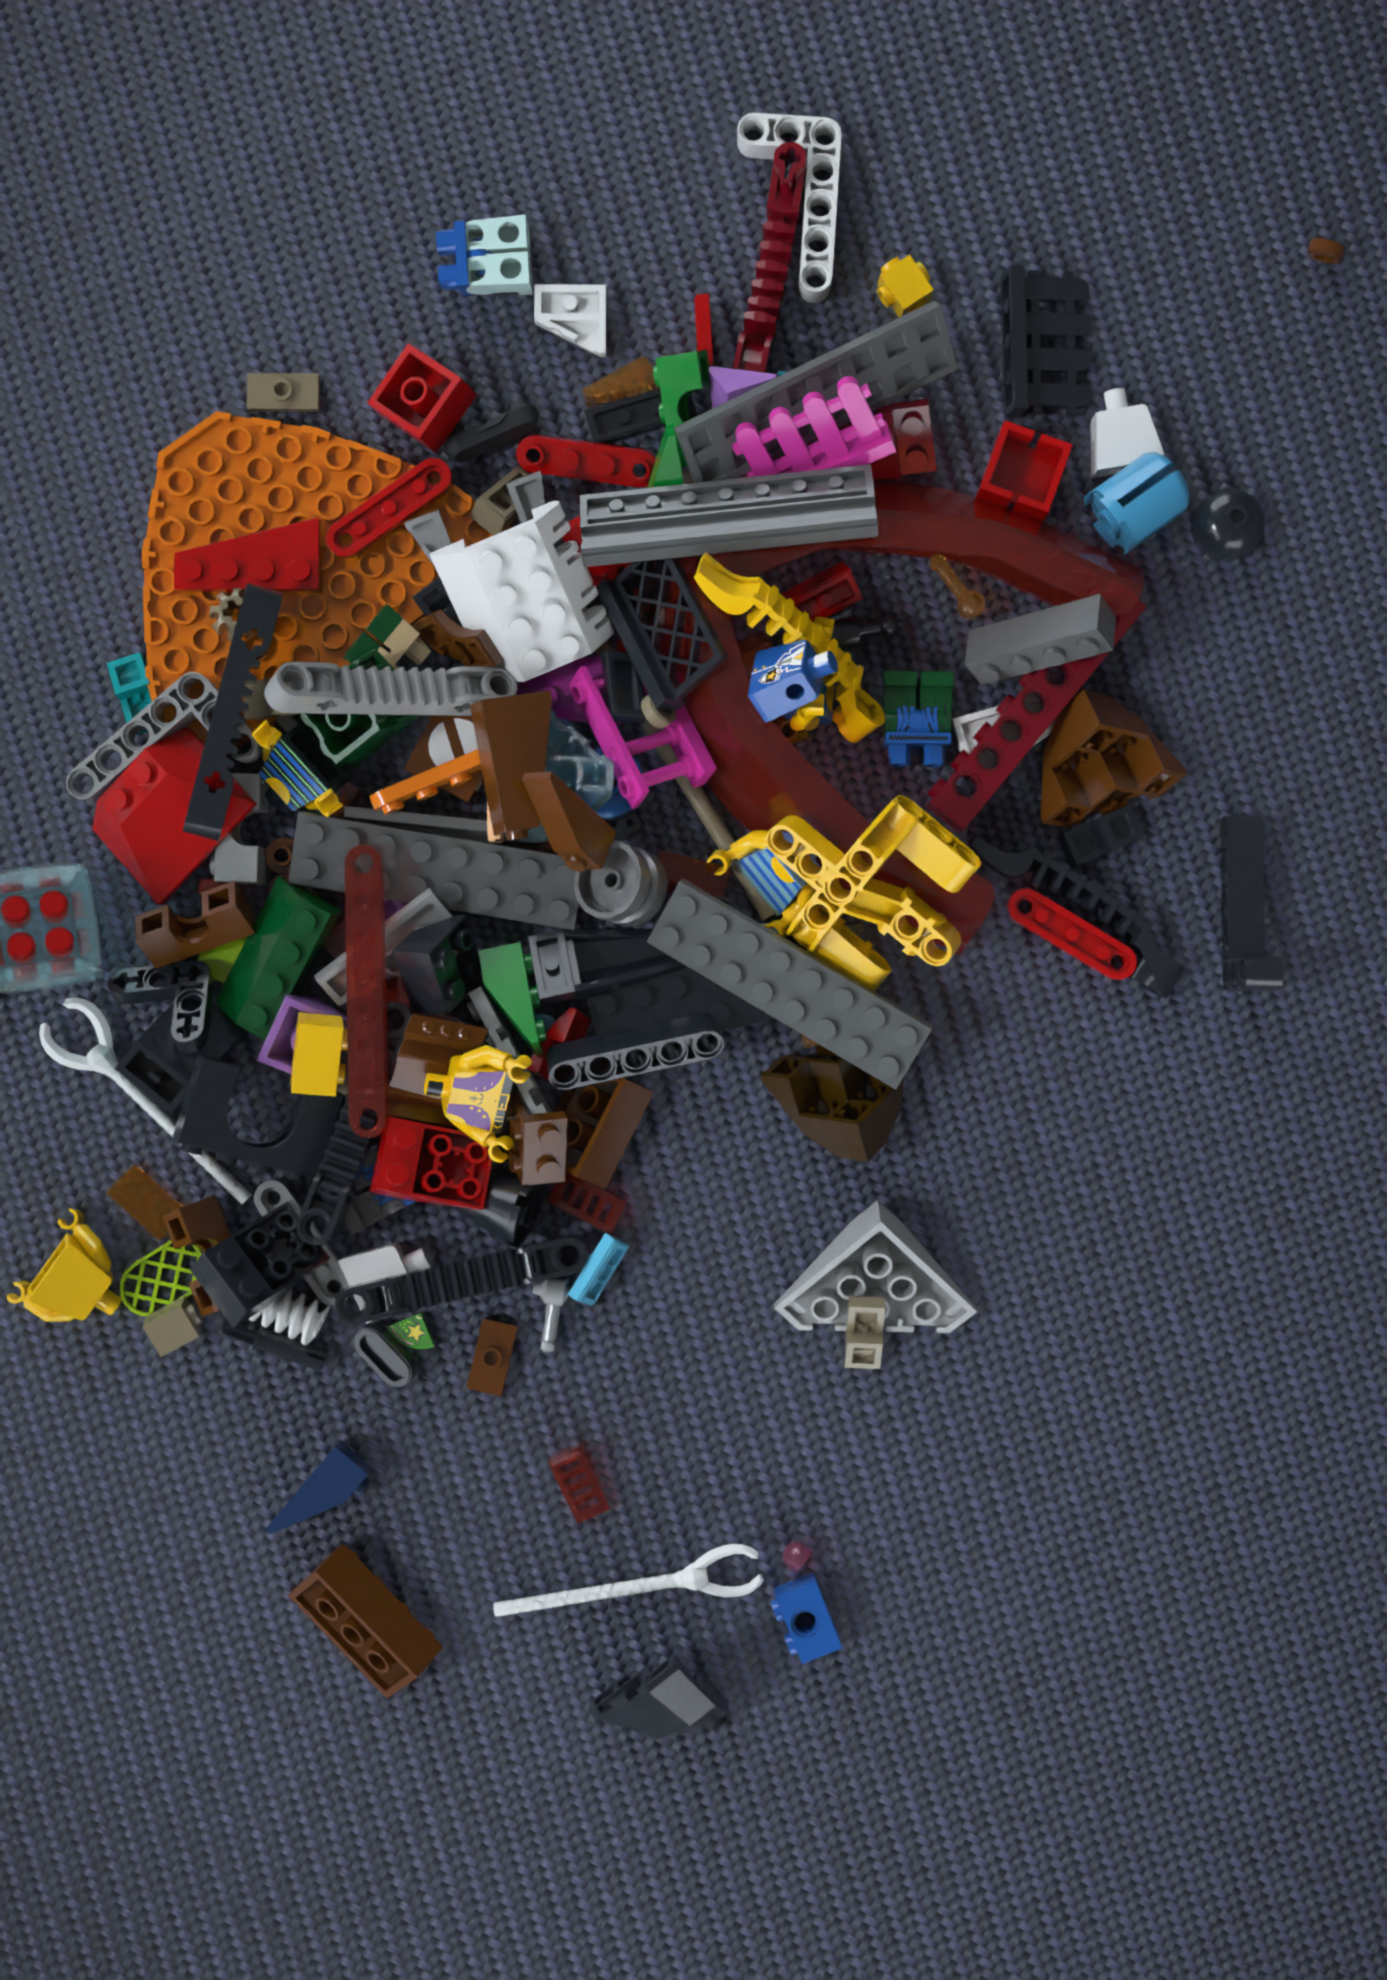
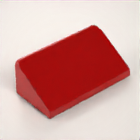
M839 562L781 593L787 600L791 598L794 601V606L802 613L804 611L807 612L809 619L813 623L815 617L828 618L863 599L851 569L844 562Z

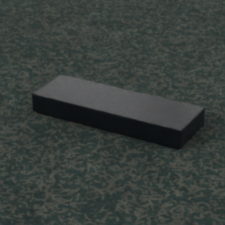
M660 387L584 410L593 442L608 444L666 426V424L661 422L659 415V404L662 402ZM690 396L688 411L691 417H695L697 412L692 396Z

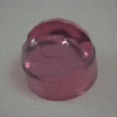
M792 1542L783 1551V1561L796 1574L814 1551L801 1542Z

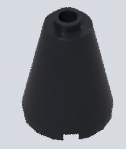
M490 1172L483 1210L450 1207L509 1246L518 1248L525 1242L531 1230L525 1228L530 1219H537L544 1187L543 1184L522 1186L517 1175Z

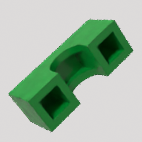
M707 350L655 358L656 365L653 368V377L656 386L660 387L662 402L659 404V415L663 424H674V427L692 419L688 411L690 396L697 389L710 387L708 369L710 367ZM676 435L681 467L687 466Z

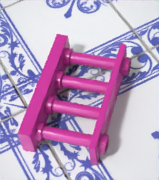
M586 666L579 667L569 684L571 696L575 703L580 705L618 781L619 791L624 798H627L632 809L639 807L649 793L648 787L683 775L688 778L692 788L707 783L717 770V767L685 705L680 709H676L675 721L663 728V731L624 742L616 724L622 722H614L601 696V693L605 692L603 678L593 680ZM643 684V691L645 696H647L648 692ZM667 744L672 747L679 762L642 774L640 773L632 757L633 755Z

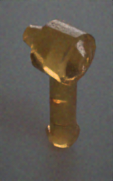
M942 554L932 556L929 565L933 571L938 573L957 598L958 614L966 620L978 618L985 607L983 595L978 591L966 588L947 563L945 556Z

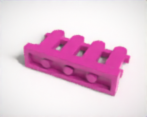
M852 376L843 377L838 381V397L826 401L819 392L806 394L803 398L804 412L793 417L787 408H774L769 414L771 427L758 432L756 426L750 422L739 424L735 430L737 442L732 444L736 456L743 453L752 469L747 473L748 477L867 465L897 451L887 421L884 420L881 413L874 416L866 398L872 396L868 384L860 386L857 379ZM845 408L852 426L840 431L832 413ZM810 423L819 441L806 445L798 428ZM777 438L785 456L773 460L765 443Z

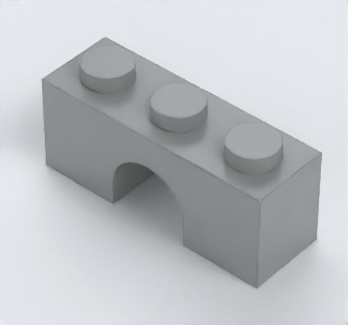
M231 773L257 803L244 819L254 813H268V800L266 799L265 791L269 786L261 779L260 774ZM241 821L215 848V854H212L210 857V872L214 875V881L226 884L235 880L237 884H266V848L247 846L240 836Z

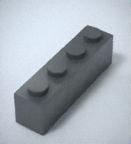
M1097 594L971 629L968 631L965 666L978 682L983 685L1113 651L1116 615L1102 595Z

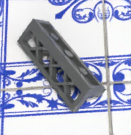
M345 806L344 817L348 819L488 842L487 820L400 811L384 815L383 810L375 811L371 808Z

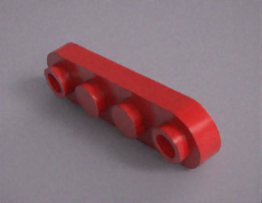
M539 434L526 436L519 443L516 450V458L519 465L528 472L535 473L541 471V474L639 488L648 486L656 461L654 454L644 449ZM532 448L537 449L540 453V459L536 461L531 460L528 457V450ZM636 464H643L647 469V473L642 476L637 475L634 472V466Z
M428 458L352 510L329 528L326 540L330 550L339 558H354L449 491L453 481L449 466L441 459ZM432 474H439L441 476L438 484L432 485L428 482ZM344 536H351L353 538L352 544L348 547L341 546L340 542Z
M1024 888L1014 892L1009 897L1007 913L1014 922L1112 980H1122L1131 976L1135 971L1137 959L1130 947L1037 891ZM1022 900L1030 904L1031 908L1027 914L1019 911L1018 905ZM1115 955L1119 956L1122 960V965L1119 969H1114L1110 963L1111 958Z

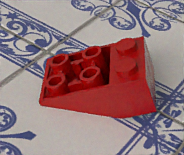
M388 1117L382 1123L369 1193L405 1200L483 1210L492 1159L488 1153L489 1146L483 1147L462 1131Z

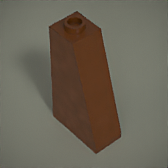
M551 691L484 699L470 705L494 836L506 834L507 841L529 837L528 830L540 827V819L522 778L524 773L545 772L552 701Z

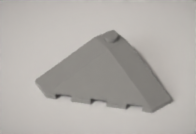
M878 1200L852 1220L774 1304V1309L796 1329L811 1331L813 1328L812 1323L835 1324V1331H846L849 1296L885 1298L884 1325L886 1332H914V1325L936 1326V1333H951L977 1312L974 1304L905 1225Z

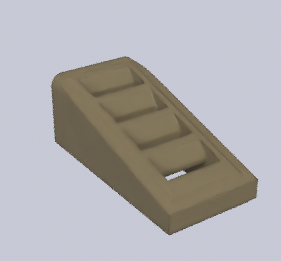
M519 466L513 469L477 498L471 518L493 536L507 530L519 517L512 498L509 496L510 493L506 483L529 474Z

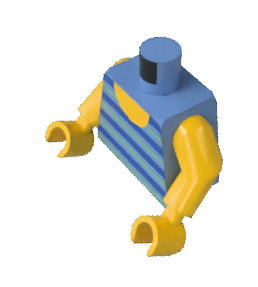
M753 830L730 845L731 849L728 851L724 849L715 850L708 858L707 863L717 858L722 860L724 866L716 870L714 875L724 874L730 867L732 860L737 858L738 861L735 864L777 916L783 915L780 920H773L765 925V927L771 929V927L776 928L779 935L786 938L788 926L817 890L768 849L766 843L767 830ZM790 832L782 833L787 841L794 842ZM810 854L813 863L820 866L815 860L817 855Z

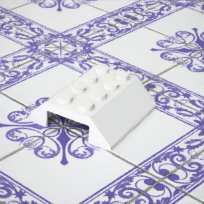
M552 501L532 509L534 519L468 547L464 539L430 553V557L463 628L470 630L484 629L504 659L495 667L509 671L514 676L516 682H525L592 654L615 633L610 619L605 617L607 612L603 605L594 606L585 613L582 612V609L598 595L596 586H592L593 579L588 567L583 565L582 554L577 553L579 551L577 542L573 540L558 546V548H554L553 544L570 530L568 521L563 520L565 514L559 501Z

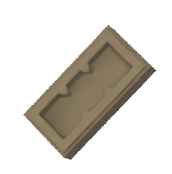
M247 373V410L249 412H320V375L318 373Z

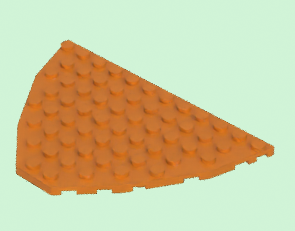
M219 411L210 415L161 450L157 457V475L155 487L152 488L147 534L142 547V568L144 569V642H146L147 655L145 675L150 683L147 684L151 700L153 701L176 680L188 672L202 674L219 689L232 642L228 641V632L219 636L212 628V624L218 619L209 618L210 605L218 606L221 603L215 598L220 592H177L174 589V553L320 518L321 592H282L284 594L270 648L267 654L258 660L260 662L259 670L250 671L257 677L256 681L272 678L278 668L287 662L333 663L338 665L339 668L350 665L351 663L344 659L343 655L363 631L382 647L385 646L367 631L366 627L386 603L411 626L419 619L425 617L424 613L412 599V596L438 578L439 574L434 564L428 559L404 523L351 559H342L334 555L328 547L326 540L327 532L335 522L414 468L415 465L352 440L337 437L317 427L283 424L281 421L256 417L246 418ZM432 474L428 482L432 485L438 484L441 476L439 474ZM453 483L447 493L409 519L411 520L439 509L452 544L464 539L468 547L493 536L471 518L476 501ZM344 536L340 542L341 546H350L353 538L351 536ZM225 592L226 596H231L233 592ZM239 608L233 610V616L231 617L233 621L238 619ZM257 634L250 639L248 637H242L241 639L246 642V648L249 650H253L255 645H262L263 643L257 640ZM203 682L194 683L189 690L191 699H198L204 693ZM174 705L168 706L163 710L162 720L164 723H169L175 719L177 710ZM269 717L259 721H245L255 731L265 720L272 727L277 723L275 720L277 717ZM196 718L186 727L190 728L205 745L208 730ZM245 736L237 741L236 747L238 750L251 742L250 737Z

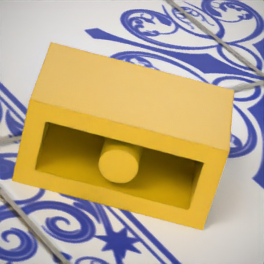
M298 1012L290 1079L291 1093L336 1097L337 1084L343 1085L345 1079V1063H340L341 1050H348L350 1029L344 1028L342 1016Z

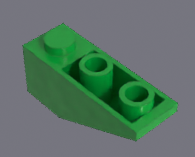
M521 942L479 950L483 982L489 997L535 1055L543 1054L541 1041L547 1040V1034L543 1019L537 1020L535 1008L541 1007L537 986L531 987L529 975L535 974L531 953H524Z

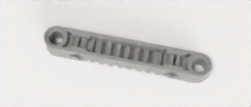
M287 662L278 668L264 689V696L267 703L273 709L283 713L472 716L470 705L484 699L516 695L517 682L509 671L498 667L463 666L446 671L445 668H440L435 672H432L431 668H426L418 672V667H414L409 671H405L404 667H399L391 671L390 666H387L379 671L377 666H372L367 670H363V666H358L350 670L349 665L339 668L338 665L333 663Z

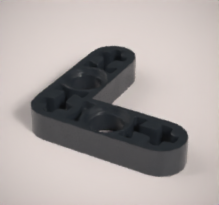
M202 961L171 963L157 969L153 965L124 968L114 972L109 977L107 982L108 989L115 1002L127 1005L175 999L171 1036L179 1051L194 1053L201 1050L207 1044L214 978L206 963ZM158 979H169V982L162 987L152 986ZM192 1002L202 1003L194 1011H184L185 1007ZM189 1025H192L194 1031L191 1032L190 1037H188L190 1032Z

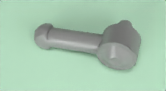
M552 1278L542 1283H534L533 1294L539 1295L543 1302L547 1304L541 1350L547 1353L555 1350L560 1308L567 1300V1294L569 1293L566 1279Z

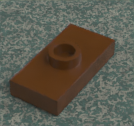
M487 1317L482 1318L467 1389L502 1396L518 1324Z

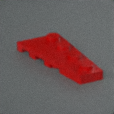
M318 517L174 553V589L177 592H233V588L246 589L247 583H251L279 592H321V520Z

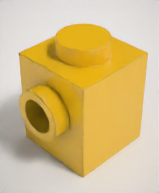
M910 254L902 260L898 257L893 258L881 268L880 271L882 273L877 284V294L884 306L887 308L891 306L898 317L922 307L931 300L934 289L928 282L930 276L924 265L920 261L915 263Z

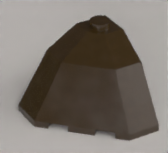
M821 1045L815 1046L817 1053L804 1057L796 1056L795 1053L782 1056L760 1075L764 1085L806 1136L836 1156L854 1159L858 1162H868L888 1142L902 1105L904 1077L895 1090Z

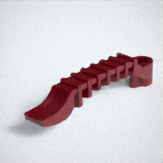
M795 142L781 144L774 153L767 202L768 220L763 224L764 241H760L759 245L760 261H756V279L752 280V297L748 298V312L744 313V332H740L733 369L766 373L769 359L773 352V342L777 334V320H780L781 301L784 300V286L788 280V265L792 260V245L796 240V225L799 224L807 171L806 152L801 145ZM789 164H792V167L789 171L788 178H786V169L788 168Z

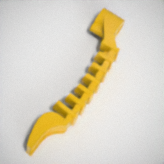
M707 553L701 557L694 579L707 597L721 610L728 614L740 615L751 608L747 614V624L752 629L767 614L769 616L766 622V633L768 635H774L782 627L785 629L783 633L784 644L792 643L796 640L809 641L817 655L826 651H831L834 654L838 670L835 673L824 676L823 679L824 684L828 688L839 681L836 686L835 699L840 702V705L833 709L832 720L837 723L839 731L848 741L857 743L884 724L885 714L882 707L862 689L861 679L864 668L861 665L857 666L851 660V654L848 652L844 653L838 647V641L834 638L831 640L824 633V628L820 624L818 626L809 619L807 612L804 611L802 613L798 610L791 598L787 600L779 593L778 587L773 585L771 588L762 578L744 577L734 574Z

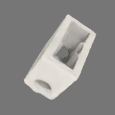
M1116 388L1104 392L1106 410L1095 413L1090 424L1091 478L1114 475L1144 453L1156 452L1164 456L1146 404L1128 406L1125 388Z
M399 1242L351 1254L338 1261L349 1286L431 1267L430 1260L423 1247L405 1255ZM388 1288V1289H387V1291H388V1296H389L390 1304H392V1299H391V1295H390V1290H389V1288ZM354 1295V1298L361 1311L364 1306V1301L361 1296Z

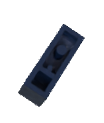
M340 1440L265 1531L270 1535L345 1503L351 1494L358 1498L371 1483L367 1475L373 1467Z

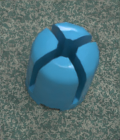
M1156 452L1144 453L1084 497V506L1091 503L1098 519L1093 524L1094 528L1111 548L1119 545L1125 549L1123 555L1179 517L1188 507L1189 490L1187 481L1180 470L1169 473L1175 464L1167 457Z

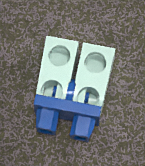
M526 215L479 219L465 222V220L454 221V229L436 232V246L439 256L456 254L455 265L438 266V281L441 289L460 290L462 297L473 296V294L487 295L503 292H518L519 295L533 294L530 230Z

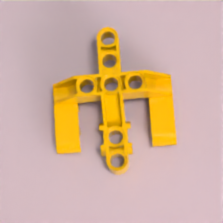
M902 795L896 796L858 838L846 855L799 816H786L768 831L766 836L768 849L817 890L786 931L788 936L791 935L799 944L807 948V952L875 991L892 969L888 962L871 948L873 946L871 942L867 941L865 943L844 925L846 921L841 918L843 914L877 924L881 934L885 935L888 932L905 946L902 951L906 955H918L925 962L933 966L944 965L959 949L961 945L959 931L946 920L942 913H937L919 898L912 888L906 887L903 889L873 878L896 849L937 884L951 893L959 892L981 865L979 857L969 847L911 799ZM782 829L791 833L794 839L793 843L783 837ZM860 850L866 851L871 855L873 864L867 863L861 858ZM810 854H815L821 859L822 867L813 863ZM839 878L846 879L850 883L851 890L844 889L839 883ZM906 915L915 917L919 927L910 925L906 920ZM934 939L942 940L946 944L947 950L939 949L935 945Z

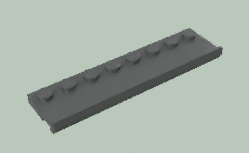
M871 464L580 495L581 553L585 567L878 536Z

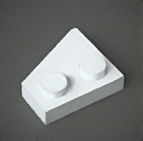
M534 284L535 324L599 357H606V285Z

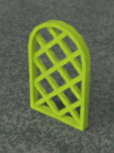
M169 1240L148 1255L136 1260L124 1272L120 1281V1296L124 1305L137 1315L147 1316L154 1312L156 1302L166 1305L174 1302L177 1289L189 1291L183 1295L186 1298L193 1294L189 1286L178 1284L180 1272L192 1274L189 1268L182 1267L184 1254L195 1256L197 1261L203 1251L194 1245L192 1246L196 1252L185 1250L186 1245L181 1247V1249H175L169 1246L172 1244V1241ZM162 1250L160 1262L148 1260V1258ZM167 1251L180 1253L177 1266L164 1263ZM141 1263L139 1275L130 1274ZM146 1264L158 1266L156 1279L143 1277ZM163 1268L176 1270L173 1283L161 1281ZM193 1275L192 1281L197 1280V1279L195 1278V1276ZM127 1278L137 1280L135 1293L125 1291V1281ZM142 1281L155 1284L152 1296L140 1294ZM159 1285L172 1288L169 1300L157 1298ZM127 1296L134 1297L132 1304L128 1301ZM138 1298L151 1301L149 1312H143L136 1308Z

